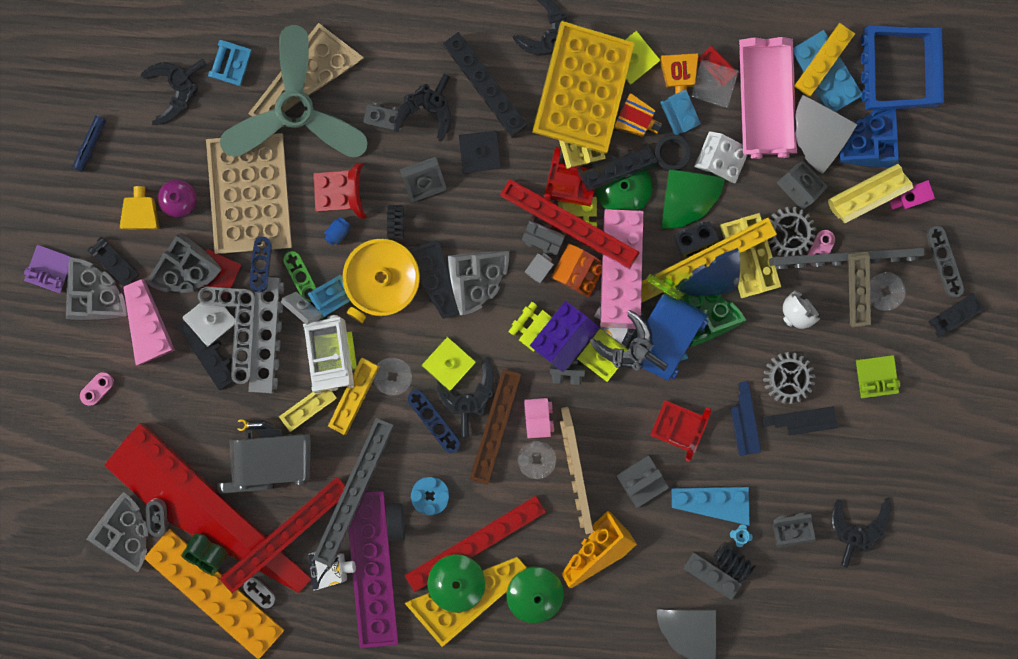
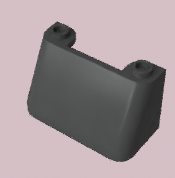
M300 433L287 436L246 438V440L229 439L232 486H238V490L249 489L250 485L294 481L295 485L307 484V480H310V434Z

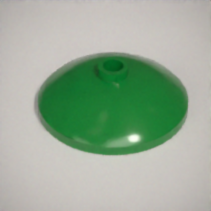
M645 170L596 188V197L606 210L640 211L651 197L652 180L648 171ZM626 182L628 188L622 189L621 183Z
M453 554L443 557L432 567L429 573V594L432 600L446 611L455 613L467 611L473 608L484 594L485 576L483 570L476 561L465 555ZM453 582H459L460 587L454 588L452 585Z
M529 567L518 572L511 579L506 592L507 604L511 612L518 619L527 623H541L552 618L559 611L564 598V590L559 578L552 571L543 567ZM540 596L539 601H534V598Z

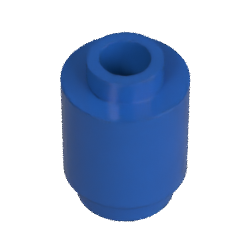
M341 217L337 220L335 219L324 232L326 235L324 239L332 246L334 244L339 245L350 232L351 225Z

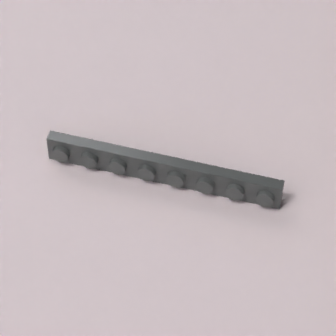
M924 248L868 251L870 264L881 263V259H888V262H900L899 258H906V261H917L918 257L924 256ZM861 252L774 257L769 259L770 266H776V270L788 269L787 265H795V268H806V264H813V267H823L825 263L832 262V266H840L848 261V254Z
M378 418L375 419L313 560L332 568L393 432L394 425Z

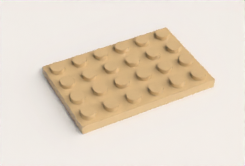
M283 133L272 134L260 145L236 157L229 156L223 152L220 146L221 138L206 139L215 254L253 251L254 241L261 236L267 237L270 240L272 250L292 248ZM265 242L258 245L261 251L264 250V247H268Z

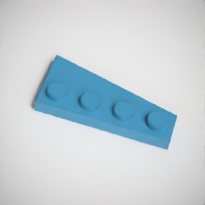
M749 487L671 488L672 508L749 525Z

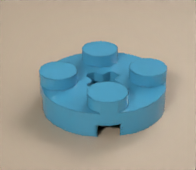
M425 477L420 479L412 488L411 500L413 506L422 514L434 515L440 513L448 504V487L439 478ZM433 491L435 499L427 501L425 499L427 496L425 492L431 493Z

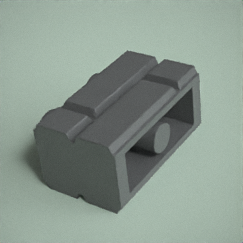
M532 215L522 241H525V244L530 247L543 249V252L546 254L557 255L566 233Z

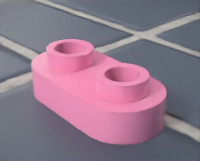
M829 230L818 232L813 241L814 245L810 247L807 255H815L816 253L820 255L830 254L835 243L834 234ZM823 236H827L829 238L828 243L823 242Z
M108 373L97 374L82 389L80 393L82 403L88 406L97 404L113 387V377ZM101 379L106 380V384L104 386L100 384ZM89 392L92 393V399L90 400L86 397Z

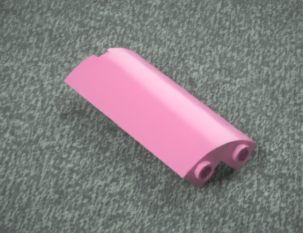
M755 37L739 40L743 155H751L752 159L763 158V155H778V158H788L789 154L797 153L793 39L786 37L761 39Z

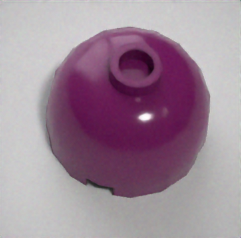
M179 179L170 180L159 190L158 204L168 216L181 218L194 210L197 203V195L193 187L186 181Z

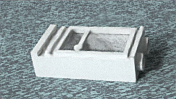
M338 315L328 316L326 320L320 321L319 319L308 325L303 324L312 392L321 394L322 390L336 391L338 387L343 386L354 388L345 320Z

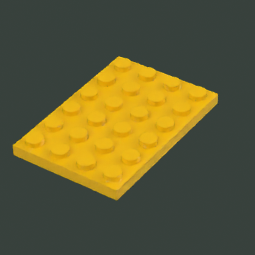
M561 21L532 133L606 154L635 43Z

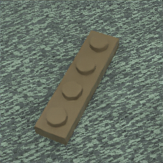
M868 252L848 254L850 325L852 327L871 325L870 255Z

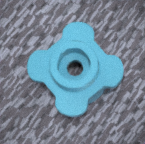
M744 524L739 525L738 529L730 532V537L734 538L737 547H743L745 543L753 539L752 534L746 530L747 527Z

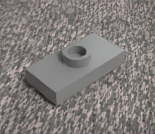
M297 292L282 298L281 303L306 325L321 319L322 313Z

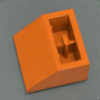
M568 243L551 278L589 298L602 274V261L583 249Z

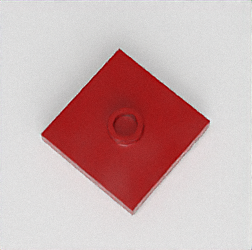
M207 249L206 252L218 263L222 270L210 283L200 288L217 287L232 289L242 265ZM222 293L221 298L227 300L229 293Z

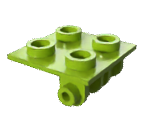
M894 355L856 360L861 398L899 393L900 381L897 380Z

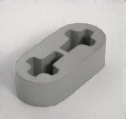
M251 577L244 583V591L262 608H270L274 605L276 600L275 594L258 578ZM249 581L251 583H253L254 581L257 583L256 588L259 590V592H257L255 589H248L250 587V585L248 584ZM260 593H262L264 596L270 595L271 603L269 604L267 602L264 604L262 602L264 598L260 595Z

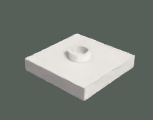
M212 294L209 295L206 299H204V301H210L212 299ZM199 303L183 316L184 321L207 347L235 325V318L225 307L206 306Z

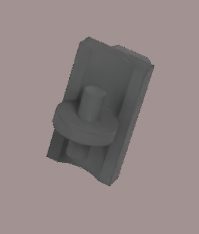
M574 359L567 369L561 372L550 363L552 383H563V375L571 376L570 384L580 385L582 376H585V365L577 364L578 359Z

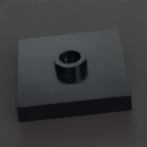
M497 131L459 135L463 173L501 169Z

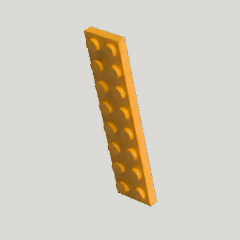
M169 529L147 553L145 560L251 654L260 659L283 633L284 629L239 589L232 594L219 580L222 574L218 570L212 576L182 558L181 554L188 544L174 531Z

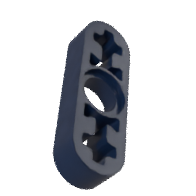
M264 236L258 237L254 241L249 284L251 289L257 293L264 292L267 289L272 244ZM262 242H265V244L268 246L264 247L263 252L264 255H267V257L261 255V249L258 245H261ZM258 260L266 262L264 269H257L255 267ZM255 272L261 274L260 279L264 283L259 288L256 287V284H253L258 281V275L254 274Z

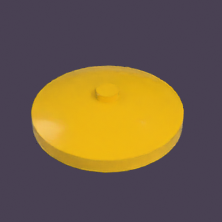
M374 239L362 243L352 251L344 265L343 286L348 298L358 309L371 315L386 316L401 311L410 304L419 288L420 272L414 256L405 246L393 240Z

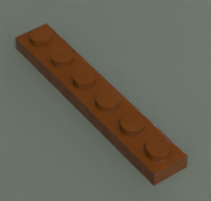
M505 369L502 370L470 480L487 485L489 483L521 374Z

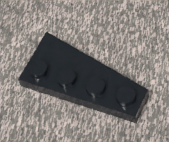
M439 240L408 249L418 264L420 282L442 319L460 314Z

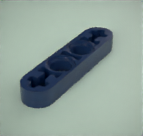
M419 390L410 392L408 395L409 404L442 448L448 453L456 452L460 447V442L423 392ZM414 393L415 395H421L420 401L422 404L425 401L428 403L420 411L417 410V407H420L417 402L413 403L411 401ZM426 408L434 412L433 417L428 420L423 417V411ZM436 424H443L445 426L443 434L438 435L435 433L434 427ZM450 432L451 436H448L451 441H456V448L448 449L446 447L448 442L445 439L442 442L440 438Z

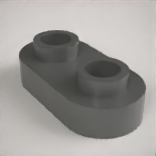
M159 498L152 499L146 505L147 529L152 536L160 537L168 529L167 506Z

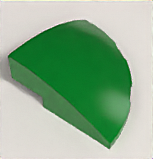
M669 170L661 229L684 227L705 216L715 202H717L725 179L704 174Z
M675 288L670 289V292L708 314L706 318L709 321L703 331L700 329L689 345L690 348L720 336L746 322L738 307L733 302L729 303L723 299L721 294L696 296L677 293Z

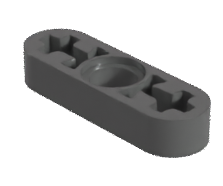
M232 482L217 483L218 493L273 489V483L250 485L249 489L238 490V486H232Z

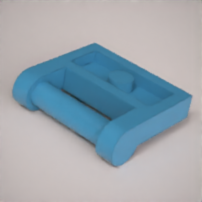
M219 40V49L212 71H209L208 77L241 87L252 50ZM226 49H230L231 52L224 74H220L219 71Z

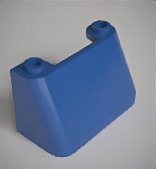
M665 292L647 320L649 328H651L652 342L654 343L650 352L667 363L668 367L663 371L648 359H645L643 369L666 381L674 380L679 372L677 369L678 363L694 336L700 329L703 331L709 321L706 319L708 314L673 293Z

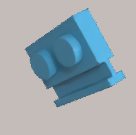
M685 89L669 97L666 101L660 102L675 135L686 132L701 124Z
M341 274L308 293L316 309L322 313L321 317L328 315L350 301L345 292Z

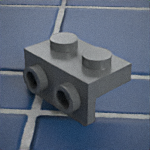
M374 102L373 105L367 104L363 122L394 130L396 115L400 108L391 107V109H386L383 104Z
M799 513L793 517L780 516L773 520V531L777 548L811 543L816 540L811 514Z

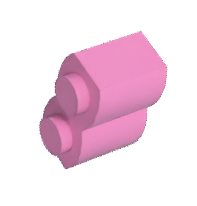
M548 398L525 399L527 438L551 437L550 432H554L553 421L549 420V413H553L552 402H548Z

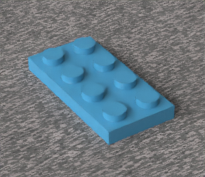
M824 30L793 48V57L803 73L828 39ZM840 56L815 89V93L822 105L834 112L860 98L862 95Z

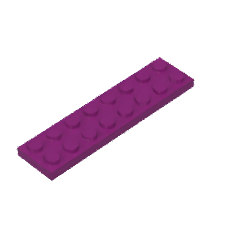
M384 491L365 492L348 530L351 561H354L356 565V571L353 573L359 646L360 648L398 645Z

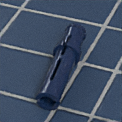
M96 115L81 148L77 150L79 153L72 168L83 172L89 157H92L93 154L91 152L107 121Z

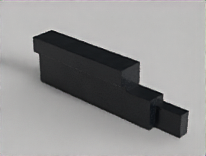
M834 406L762 417L763 427L775 425V428L787 426L789 436L838 428Z

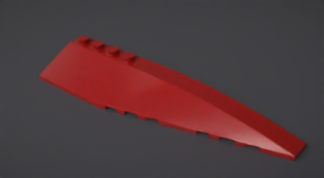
M140 423L128 435L104 465L146 505L154 498L163 500L167 506L168 522L192 535L195 533L205 535L211 543L221 545L228 552V555L239 561L267 537L144 423ZM283 551L259 570V572L298 593L312 579Z

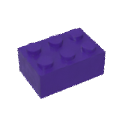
M565 301L529 346L561 372H564L599 327L586 315Z

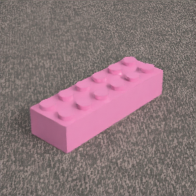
M605 210L603 231L638 250L640 254L630 269L602 254L600 327L636 329L631 319L627 316V312L631 310L641 316L643 211Z

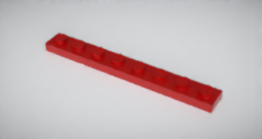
M509 179L500 194L505 200L628 269L632 267L640 254L638 250Z
M335 477L223 574L219 580L233 594L339 501L345 488L342 481Z
M534 496L407 573L405 577L415 592L428 584V577L432 567L443 557L460 554L471 558L545 513V510L538 498Z

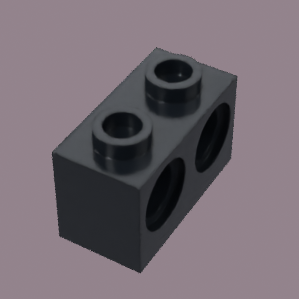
M710 221L700 222L695 227L681 230L674 235L675 243L683 260L719 242ZM704 234L709 235L708 238H701ZM685 242H691L688 246L683 245Z

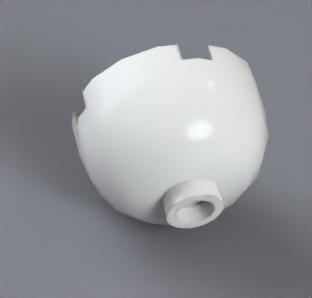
M793 291L783 303V313L785 315L783 319L790 327L793 325L799 329L809 328L820 320L817 317L819 314L807 298L803 300L800 298L802 295L800 292Z

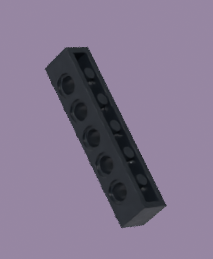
M457 32L443 43L444 48L509 136L513 138L527 127L526 122L461 34Z

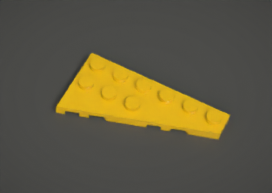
M514 557L483 570L485 576L484 594L473 608L464 612L455 613L440 608L432 600L429 593L407 601L405 604L443 647L506 593L511 579L527 567L518 557ZM453 582L454 588L460 587L459 582Z

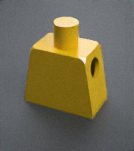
M144 186L134 187V198H124L120 229H160L155 200L152 197H145Z

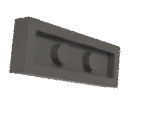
M694 552L683 566L684 570L730 600L733 599L742 585Z

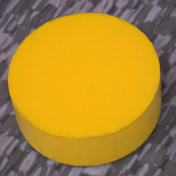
M350 307L347 311L350 317L360 323H363L366 319L362 312L353 307Z

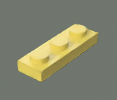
M328 389L322 390L321 394L312 392L280 415L279 418L287 429L292 432L336 400L337 397L333 391Z

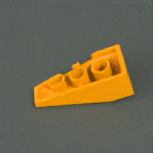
M607 511L592 526L593 533L589 535L587 540L584 538L581 543L583 545L578 554L573 555L562 572V576L569 588L575 587L623 558L637 545L630 532L610 511Z

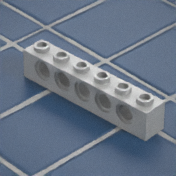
M258 277V281L256 282L257 288H259L261 284H264L261 282V277ZM269 277L267 289L261 293L255 292L249 392L274 393V389L277 390L278 378H275V370H279V359H276V353L280 351V340H277L278 332H281L282 321H279V313L283 311L280 294L284 293V282H281V278ZM271 291L274 294V300L267 302L265 294ZM270 310L273 313V318L267 322L264 320L263 315L266 311ZM265 330H270L272 333V337L268 341L262 337V333ZM264 349H268L271 353L270 358L267 360L261 357V352ZM262 368L269 370V376L266 379L260 376Z

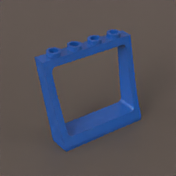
M867 26L864 28V34L861 36L860 43L864 46L861 64H864L865 71L862 72L861 81L865 83V90H863L861 98L865 102V110L931 108L944 103L942 28ZM874 35L924 39L926 98L895 101L876 100Z

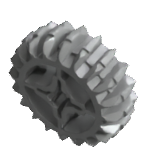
M785 207V213L781 209L777 210L779 216L773 213L771 216L774 221H770L774 229H778L782 233L783 239L780 244L776 236L772 237L768 241L769 245L774 244L771 251L773 252L778 248V256L782 252H784V257H788L789 253H791V256H796V252L799 256H803L802 249L808 252L809 248L806 245H814L809 240L816 238V235L811 234V232L816 231V227L810 228L814 220L808 222L806 219L810 215L806 214L803 217L804 210L802 209L797 214L796 207H793L791 212L789 207ZM782 218H794L789 226L778 223ZM799 222L804 226L805 237L798 231ZM793 227L792 233L795 236L793 237L792 235L788 238V232L785 229L789 230ZM792 239L802 242L797 248H786Z
M785 352V358L778 354L779 361L772 358L771 361L774 365H766L771 370L770 372H763L765 375H769V378H764L763 382L769 381V385H766L765 389L772 388L769 395L772 396L776 393L774 400L778 401L782 397L781 402L786 403L788 398L789 404H793L794 397L797 402H801L799 395L807 398L805 390L810 393L812 392L808 385H815V382L809 381L810 378H815V374L809 375V372L814 370V368L806 367L810 363L809 360L802 363L804 356L801 355L797 360V353H793L790 358L789 352ZM792 362L797 364L798 367L788 371L781 364ZM776 369L781 374V380L777 385L774 382ZM801 371H803L804 374V382L802 387L799 386L800 384L797 381V377L801 373ZM785 373H788V375L793 374L791 378L793 383H790V381L785 382L787 379ZM790 385L797 392L785 394L780 389Z

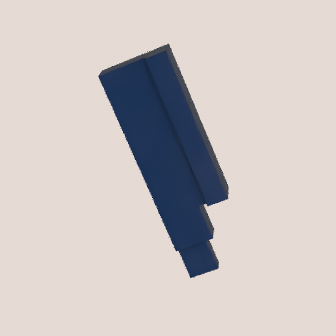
M748 381L738 383L740 394L737 395L739 406L730 408L738 456L761 452Z

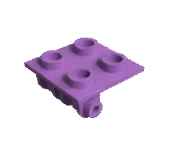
M37 245L29 268H26L24 271V275H26L24 281L61 293L68 274L69 258L73 257Z

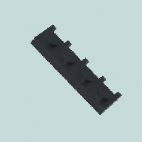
M648 143L643 144L644 149L634 153L632 149L627 150L628 155L616 159L613 155L610 157L611 162L599 166L597 162L592 163L593 168L584 172L581 168H578L577 173L587 192L658 166V160Z
M185 321L178 325L179 331L218 390L232 383L231 371L227 367L232 360L229 358L223 361L216 350L222 346L221 343L218 342L214 346L211 344L207 347ZM240 372L235 374L236 379L242 376Z

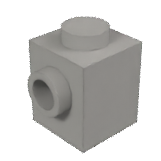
M538 253L524 273L540 284L554 264L551 263L553 259L545 253L542 255Z

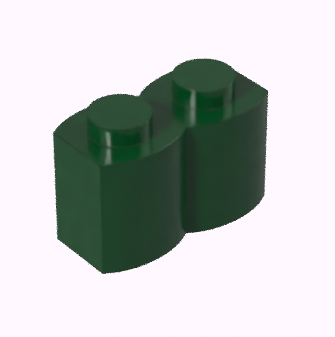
M195 533L181 554V557L187 562L198 566L205 573L214 576L228 552L221 545L211 543L205 535Z

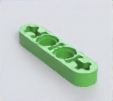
M293 251L288 252L284 256V264L300 295L309 303H312V300L306 299L305 291L307 289L315 290L317 287L301 256ZM289 256H297L298 259L295 262L298 267L302 265L303 268L296 269L292 273L291 269H295L292 263L288 264ZM298 272H304L307 276L306 280L302 283L296 280Z

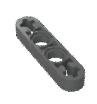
M934 226L927 231V239L945 293L951 298L960 297L964 292V286L946 232L942 227ZM934 230L941 233L938 239L939 242L944 241V244L934 246V244L938 243L937 239L932 238L931 235L934 233ZM941 247L947 250V256L943 259L937 255V251ZM945 266L953 268L952 276L944 275L943 270ZM956 277V281H953L954 286L959 287V290L956 291V295L954 292H950V289L952 288V283H947L946 280H950Z

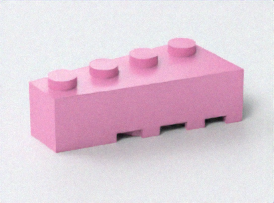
M141 279L124 286L136 365L145 364L175 351L146 281Z

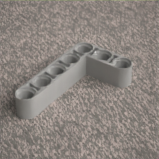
M204 287L198 293V300L202 305L236 308L231 377L236 384H244L250 377L254 294L246 289ZM202 292H210L212 299L204 301L201 297ZM222 293H229L231 301L228 303L221 300ZM248 294L251 298L250 303L243 304L240 300L241 295ZM241 313L249 315L248 323H242L239 320ZM240 332L247 333V342L239 341L238 334ZM239 351H244L247 354L246 361L241 362L237 359ZM238 370H242L246 374V378L243 381H239L235 377Z

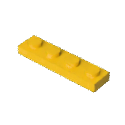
M839 23L794 86L810 97L855 33Z
M365 358L360 359L353 374L354 388L347 386L328 427L343 435H347L380 366Z

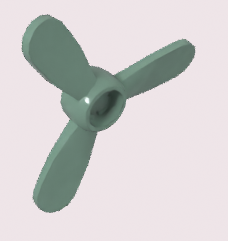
M298 25L286 26L281 31L279 37L280 67L285 92L280 94L276 100L274 110L250 117L226 130L220 139V146L223 152L232 157L241 156L263 143L283 125L292 128L305 125L321 140L337 151L349 157H359L367 149L368 141L366 135L339 118L314 110L310 97L303 92L308 68L309 38L304 28ZM292 96H296L307 107V111H304L303 115L297 118L296 121H292L285 114L284 110H281V106H284L285 102L291 99Z

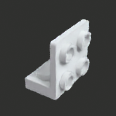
M709 131L694 167L710 171L731 183H736L747 155H743L742 144L724 134Z

